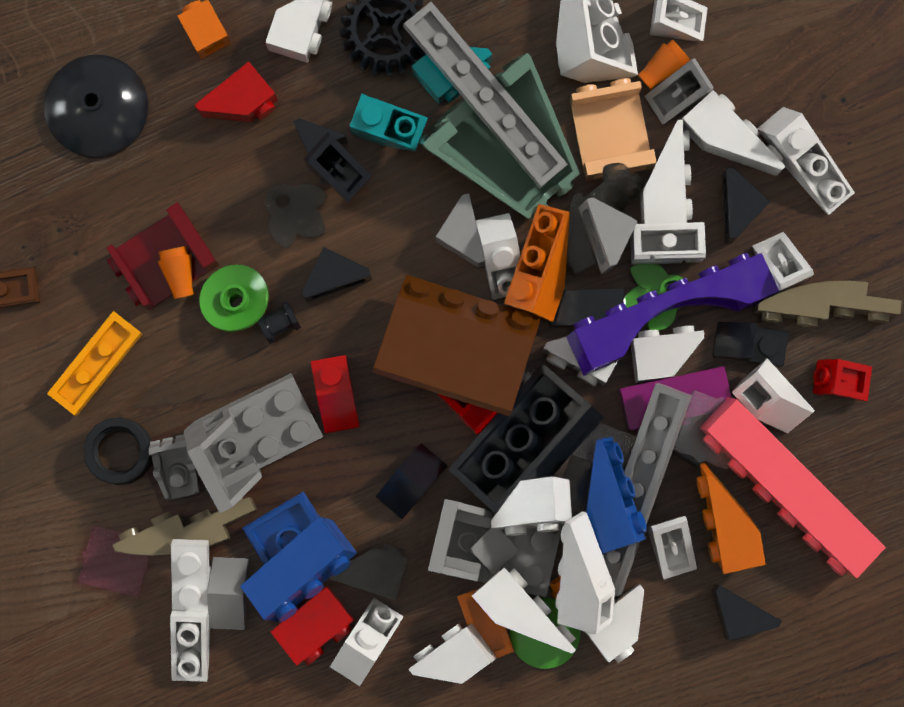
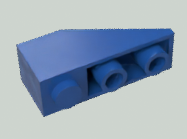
M612 437L596 440L586 511L602 554L645 540L644 532L647 531L645 518L640 511H637L633 497H635L633 483L629 477H625L621 465L624 461L622 450L618 443H614Z

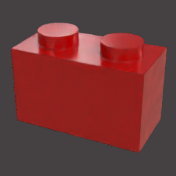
M327 586L299 608L293 616L270 631V633L296 666L302 661L309 666L325 653L321 648L322 645L331 638L337 643L352 631L349 624L355 619L331 588Z

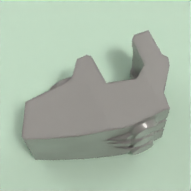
M184 434L175 436V439L170 437L162 439V442L161 440L150 442L149 456H152L154 465L153 475L161 488L165 500L170 501L201 494L199 474L187 453Z

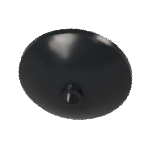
M87 55L67 63L52 78L44 99L45 119L55 139L69 151L88 158L109 157L127 149L143 131L149 112L147 91L137 73L121 60L106 55ZM90 96L98 97V102L95 106H87L86 102Z

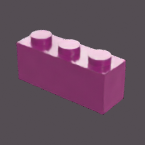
M725 366L618 390L626 431L635 430L636 436L638 435L656 383H661L692 395L682 426L692 424L691 418L704 415L706 420L727 397L732 398Z

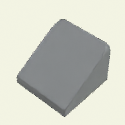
M490 528L469 549L493 575L519 551L500 529Z

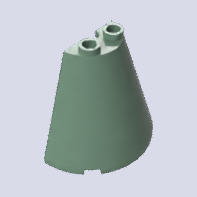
M524 53L502 67L503 72L496 73L493 76L566 161L567 166L541 188H538L463 97L429 128L433 134L428 136L426 133L421 138L420 144L427 151L525 218L533 220L538 204L548 206L546 202L552 195L555 194L557 197H561L574 186L572 180L580 173L534 62L528 53Z

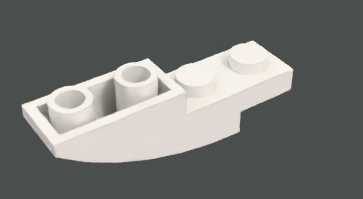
M173 539L171 543L172 613L170 616L172 681L207 682L210 628L207 591L211 573V566H209V540Z

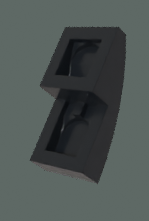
M624 289L564 290L553 322L550 321V327H574L575 323L590 316H593L595 321L606 317L605 311L624 303Z

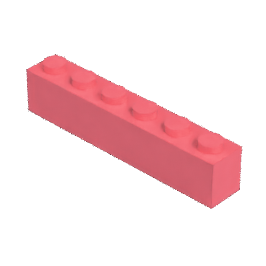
M727 397L698 427L706 435L702 439L703 442L716 454L722 451L731 460L727 464L729 468L742 479L747 476L755 484L752 490L763 501L769 503L772 500L780 508L777 515L790 527L793 528L797 525L805 533L802 537L803 541L816 552L821 549L829 557L826 563L838 575L843 576L847 574L858 578L886 548L737 399Z

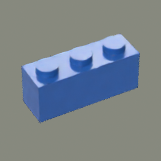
M318 517L240 587L263 620L283 622L297 612L296 606L305 598L310 599L317 595L324 587L322 583L332 575L336 576L346 570L350 565L349 560L357 552L333 520Z

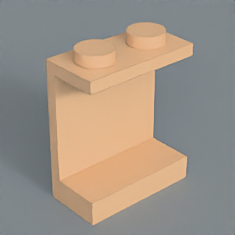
M630 78L612 81L610 87L597 89L596 85H586L577 88L576 93L571 94L570 107L585 182L654 169L657 162L654 149L650 150L639 96L642 88L640 81L631 83Z

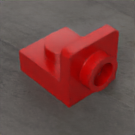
M841 359L818 360L813 374V394L832 395L855 401H868L872 366Z

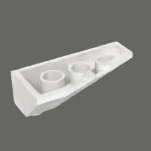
M612 0L560 1L556 39L560 75L583 83L632 78L638 75L632 39L629 33L623 34L617 18L618 15L622 14L618 3H613Z

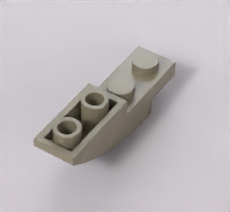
M826 281L791 288L775 294L754 306L753 314L762 315V321L771 323H783V318L797 320L796 325L816 328L818 323L828 320L829 310L833 311V316L854 318L855 314L868 315V321L889 323L890 318H895L901 314L902 300L867 296L868 282Z
M242 497L232 508L222 513L218 511L211 514L209 509L193 515L189 518L192 524L186 526L182 515L172 516L169 511L151 520L152 527L140 532L137 526L119 534L120 541L113 544V548L116 552L133 555L162 556L171 555L173 539L209 540V547L231 539L226 525L256 512L257 509L252 498L243 499Z

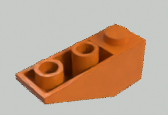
M538 204L504 304L553 322L565 289L570 212Z
M705 462L700 463L702 476L696 477L700 497H706L707 509L702 510V516L706 530L712 531L713 541L708 542L712 563L718 562L724 574L766 565L761 533L753 519Z

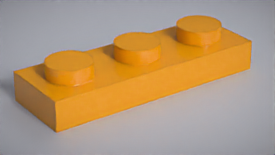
M113 311L47 394L74 416H77L143 333Z

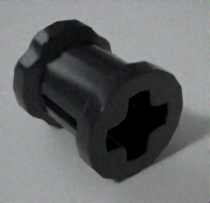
M287 300L282 302V307L266 316H262L257 321L269 344L274 343L275 338L293 328L295 330L301 328Z

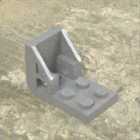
M292 373L195 420L184 430L187 453L219 513L232 508L262 478L260 468L323 437Z
M445 499L428 570L486 583L494 575L469 549L491 528V520L496 514L491 510ZM537 527L527 528L526 535L507 536L519 551L503 567L508 572L515 568L528 583L523 588L526 593L542 597L547 596L562 528L554 532H538Z

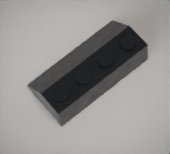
M542 363L518 390L511 415L507 416L498 413L448 470L496 514L520 481L552 477L604 417Z

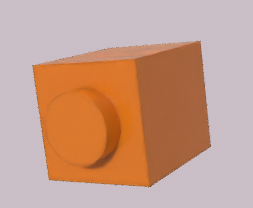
M209 0L191 2L182 9L183 13L177 15L201 60L231 44Z

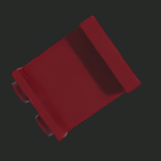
M178 202L166 209L169 215L117 248L112 244L106 247L111 255L107 262L117 277L124 275L130 286L125 290L136 307L142 304L147 310H151L172 296L171 289L157 262L160 261V251L186 246L188 254L192 253V283L219 266Z

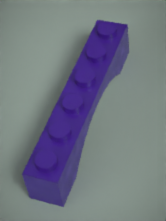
M748 253L741 254L729 260L730 266L719 270L717 265L698 273L699 279L688 282L687 278L680 279L668 285L669 291L658 295L656 290L638 297L636 299L638 304L627 308L625 303H622L605 311L607 316L595 321L594 317L590 316L575 323V330L566 338L583 376L619 361L625 356L632 340L649 320L664 312L683 306L695 305L717 306L739 312L778 293L779 289L763 254L760 253L753 257H749Z

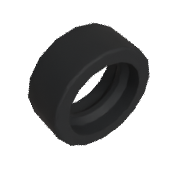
M122 417L107 418L96 424L88 433L83 447L84 461L89 471L100 481L114 485L131 484L142 478L151 466L152 456H149V445L152 440L147 430L137 422ZM122 430L129 432L139 444L140 453L137 462L132 468L124 472L108 470L99 459L98 448L100 441L112 431Z

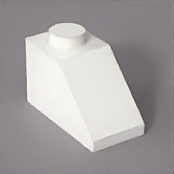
M636 584L614 601L611 624L598 634L585 632L607 662L615 659L619 663L635 651L632 645L638 641L644 589L640 584Z

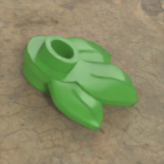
M658 264L634 265L630 271L638 286L634 287L625 296L624 303L627 308L638 304L636 300L638 297L656 290L658 295L666 292L668 285L683 278L678 275H668ZM677 309L664 312L647 322L649 330L660 331L669 327L675 320Z

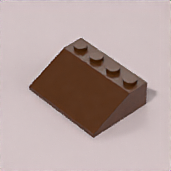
M406 275L372 373L510 416L541 317L495 303L491 300L466 294L456 289L428 282L421 278Z

